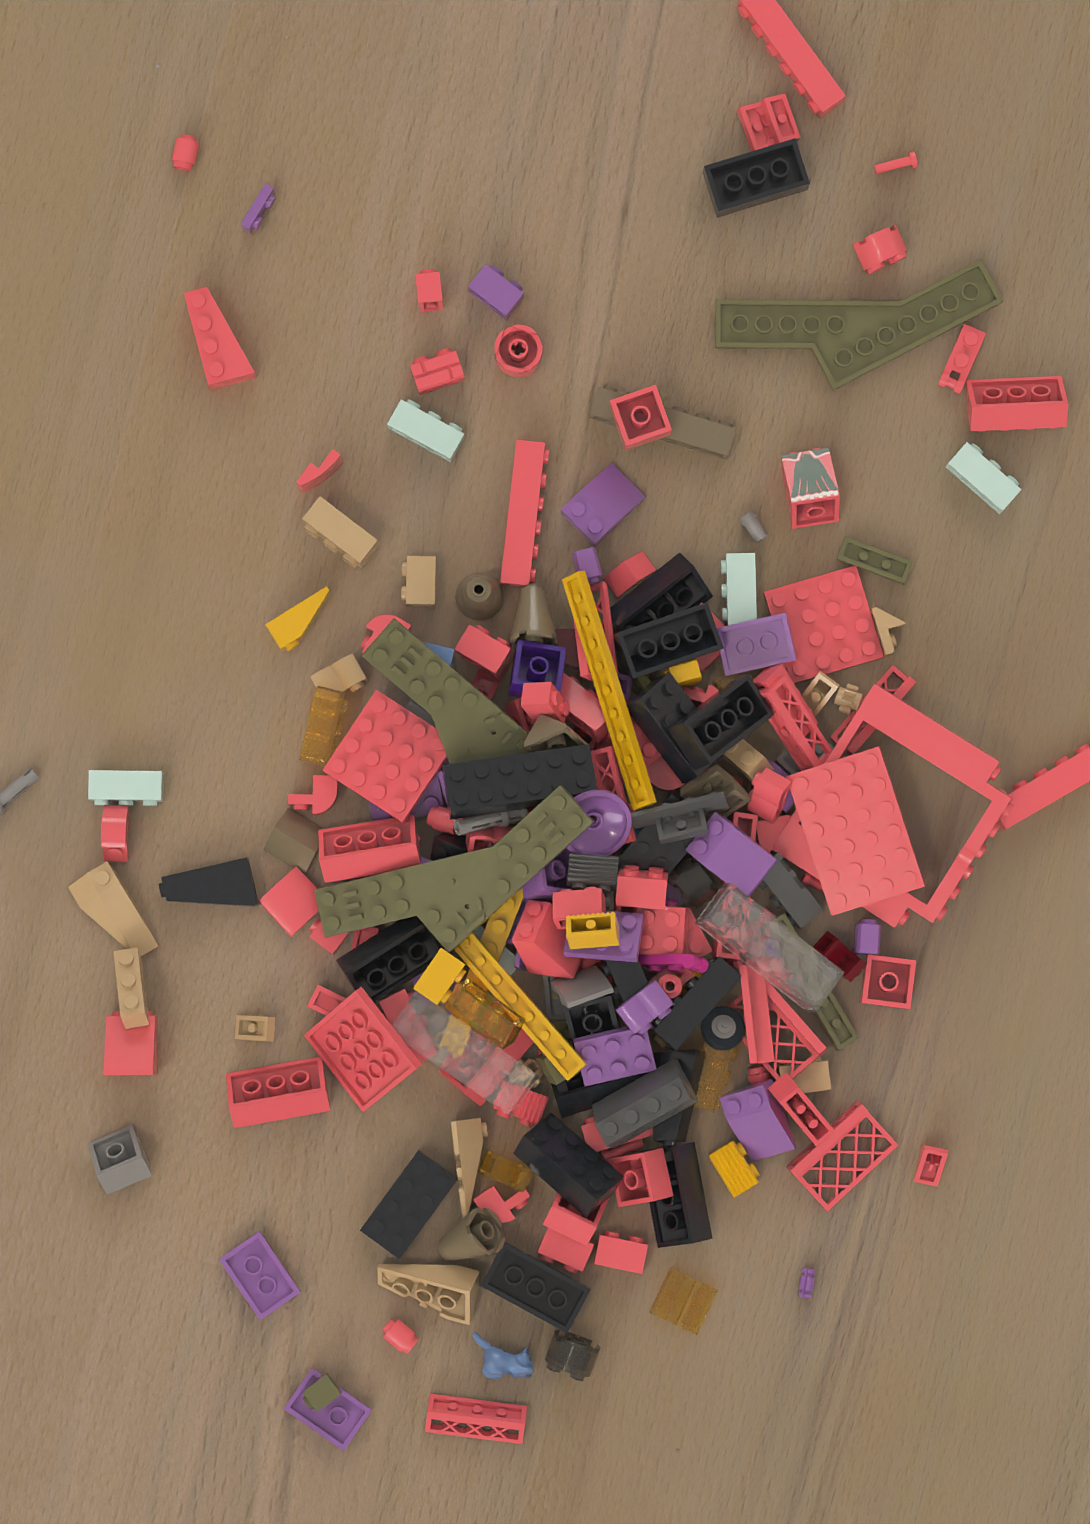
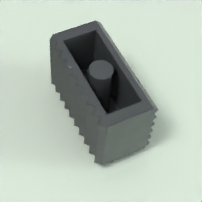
M570 852L566 886L572 887V890H584L586 887L602 888L604 894L615 891L619 857Z

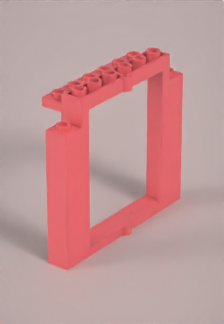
M874 684L825 763L843 758L864 722H867L992 801L928 904L906 892L862 906L894 928L899 924L902 926L905 924L911 914L907 911L909 908L934 923L936 919L941 921L948 911L945 905L950 898L954 900L960 892L961 887L958 886L962 878L967 880L975 868L971 865L976 857L980 859L986 851L987 846L984 843L989 836L994 838L1001 826L997 823L1002 815L1007 817L1014 806L1010 803L1013 798L1007 795V792L988 783L990 779L995 781L1002 768L998 767L1001 761L881 686ZM796 809L773 845L772 850L776 853L779 852L784 858L819 879Z

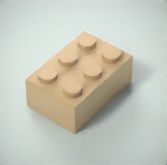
M319 496L302 518L305 531L316 540L318 537L323 539L324 546L334 554L340 552L343 555V560L354 569L356 566L363 569L379 548L376 538L321 496Z

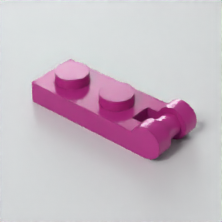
M692 954L639 955V964L647 967L648 971L653 973H662L663 969L676 973H681L683 969L704 973L709 967L706 959Z

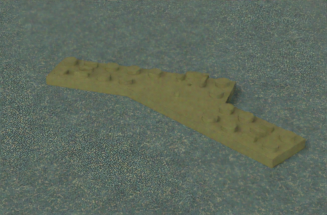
M395 618L362 653L363 658L431 714L450 764L529 753L523 745L529 732ZM519 822L510 823L509 825L515 827Z
M560 785L493 847L314 890L325 938L418 916L447 952L450 953L587 830L594 821L564 786Z

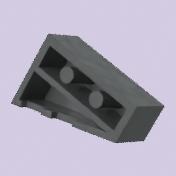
M778 852L773 856L778 861L758 886L761 890L764 888L768 890L771 894L769 900L777 909L781 907L786 912V916L793 928L797 926L800 929L822 912L823 909L809 890L799 881L793 869H790L782 860L783 856Z

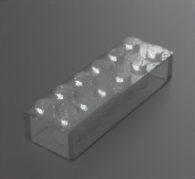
M732 883L722 884L695 922L696 925L807 1012H817L845 973Z
M417 991L414 992L392 1024V1027L408 1046L511 1117L539 1078V1075Z

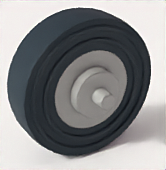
M719 1006L713 1008L702 1020L701 1034L704 1041L710 1047L726 1051L735 1048L741 1042L745 1034V1023L742 1016L735 1009Z

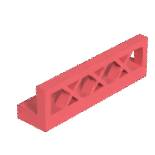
M600 582L590 586L592 593L600 591V599L596 604L598 613L601 612L603 614L601 624L603 630H605L604 634L618 674L607 583ZM574 621L580 676L593 681Z
M892 665L876 684L881 686L884 683L885 690L894 692L893 695L902 699L916 681L910 676H905ZM892 673L903 681L898 689H887V678ZM853 710L830 736V739L836 744L840 740L837 736L843 729L848 727L846 725L853 719L857 711ZM868 723L861 727L863 729L856 735L846 753L853 755L874 732L875 727Z
M780 676L769 688L758 689L774 714L768 719L800 771L824 764L830 756L832 749L786 676ZM781 685L785 690V700L780 699L776 692ZM791 705L795 706L798 710L797 719H793L790 714ZM803 725H807L810 729L809 739L803 735ZM815 744L820 745L824 752L819 759L815 754Z
M609 746L591 751L597 790H606L618 795L628 807L614 747ZM632 826L624 844L636 841Z
M764 964L739 965L750 1064L775 1062Z
M430 1394L425 1432L522 1444L527 1406ZM431 1420H442L444 1424H431ZM466 1423L469 1427L461 1428L457 1424ZM491 1426L493 1430L485 1431L481 1427ZM506 1430H519V1435L509 1434Z

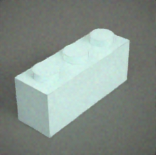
M408 399L407 402L400 400L387 424L388 429L451 463L465 438L464 433H462L463 429L451 422L449 425L440 421L441 417L432 411H429L428 414L419 409L421 406Z
M966 442L946 465V468L1000 514L1022 490L1018 487L1020 484L1011 475H1004L1000 471V465L994 460L990 459L988 461L982 455L983 451L973 443L970 445Z
M726 553L725 560H721V574H725L726 583L721 584V598H726V608H722V622H726L727 626L757 619L755 553Z
M89 770L88 799L94 801V805L99 806L109 805V801H119V805L133 806V801L143 802V806H157V802H164V772Z

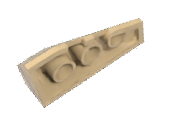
M107 861L91 870L68 887L79 907L126 949L138 947L142 957L159 947L110 862Z
M481 1117L451 1121L462 1219L470 1210L484 1143L483 1137H488L486 1122H481Z
M378 1265V1285L402 1297L411 1296L420 1301V1306L424 1308L430 1306L440 1311L439 1316L467 1325L471 1324L480 1289V1271L458 1265Z

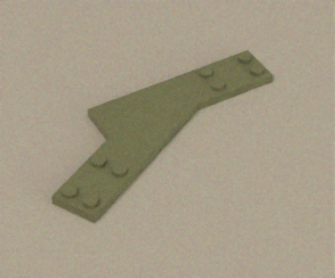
M981 259L901 301L716 299L715 349H811L834 391L1000 305L1003 300Z

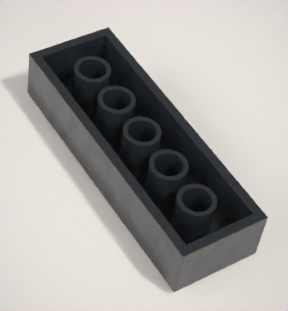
M589 744L443 765V779L450 820L535 808L560 785H563L573 798L586 791L597 790Z

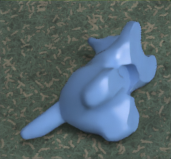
M474 1332L472 1334L475 1342L484 1349L482 1373L488 1379H500L506 1373L515 1378H530L531 1374L534 1373L532 1368L534 1362L528 1353V1348H525L519 1354L513 1355L500 1348L493 1347L481 1338L478 1333Z

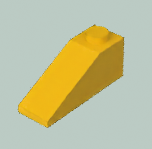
M327 586L265 624L281 651L287 649L289 652L300 645L299 641L303 639L331 594Z

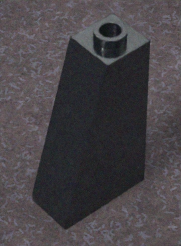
M247 857L161 877L162 883H159L161 897H166L168 902L259 906L251 866Z
M691 1049L653 1053L656 1068L677 1058L695 1095H697L705 1061L704 1051ZM694 1104L654 1126L653 1141L662 1143V1147L677 1146V1142H686Z

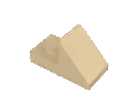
M877 607L872 608L870 612L883 656L893 655L895 652L894 648H897L894 634H889V631L903 627L906 623Z
M821 671L813 678L801 695L807 706L812 710L814 717H816L840 686Z
M236 1015L235 1039L274 1042L275 1017Z

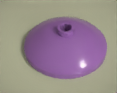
M590 790L574 797L589 816L595 815V817L592 819L594 823L574 840L567 849L572 853L609 856L617 851L627 840L632 825L631 814L626 803L618 795L606 790Z

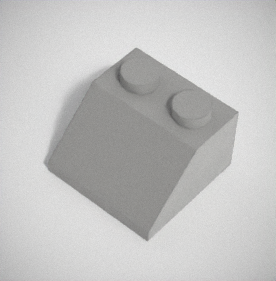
M133 1124L88 1143L96 1176L107 1195L152 1176L148 1159Z

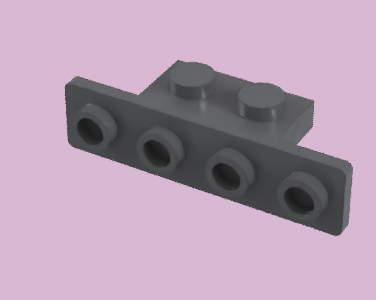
M710 792L705 796L697 798L689 797L680 802L663 803L658 807L650 809H638L630 813L632 819L631 826L633 829L656 824L661 845L709 834L705 812L728 807L725 793Z

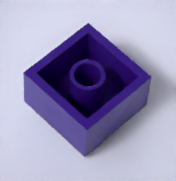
M518 640L514 651L508 695L522 698L523 684L552 682L560 692L566 648Z

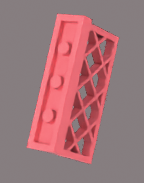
M766 979L769 1011H774L778 1017L777 1025H771V1028L777 1029L776 1042H772L773 1046H775V1062H769L774 1063V1069L768 1063L761 1064L776 1081L780 1078L777 1074V1063L791 1064V1074L789 1076L793 1080L819 1056L821 1057L826 1053L827 1048ZM741 994L727 1007L743 1009V1020L745 1023L744 1006L738 1005L743 1001ZM780 1019L786 1024V1026L780 1025ZM780 1029H789L793 1032V1043L779 1042ZM744 1034V1037H743V1039H742L741 1041H742V1042L747 1046V1048H748L747 1038L745 1037V1034ZM796 1037L802 1044H796ZM778 1046L793 1047L792 1061L778 1060ZM796 1047L807 1048L812 1056L806 1061H795ZM794 1064L800 1065L797 1069L794 1070Z
M858 1101L831 1124L835 1131L817 1147L812 1142L786 1166L827 1212L898 1146L894 1139ZM866 1117L871 1122V1133H858L859 1123ZM875 1128H876L881 1134H875ZM845 1136L854 1137L853 1150H840L841 1140ZM858 1137H871L870 1150H857ZM875 1137H885L890 1143L883 1151H874ZM827 1153H836L835 1167L823 1166V1157ZM840 1153L853 1154L852 1167H840ZM857 1154H870V1162L866 1167H856ZM809 1170H818V1183H807L802 1176ZM822 1170H835V1184L822 1183ZM839 1170L852 1171V1180L848 1184H839ZM821 1187H834V1197L828 1203L821 1198Z

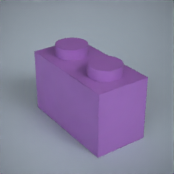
M485 264L468 286V292L507 320L523 300V288L515 281L511 280L509 282L503 278L504 273L497 267L492 266L490 268Z

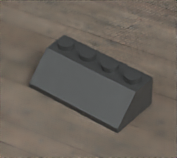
M677 1058L670 1060L656 1068L657 1070L647 1073L592 1105L595 1125L607 1147L617 1148L698 1102Z

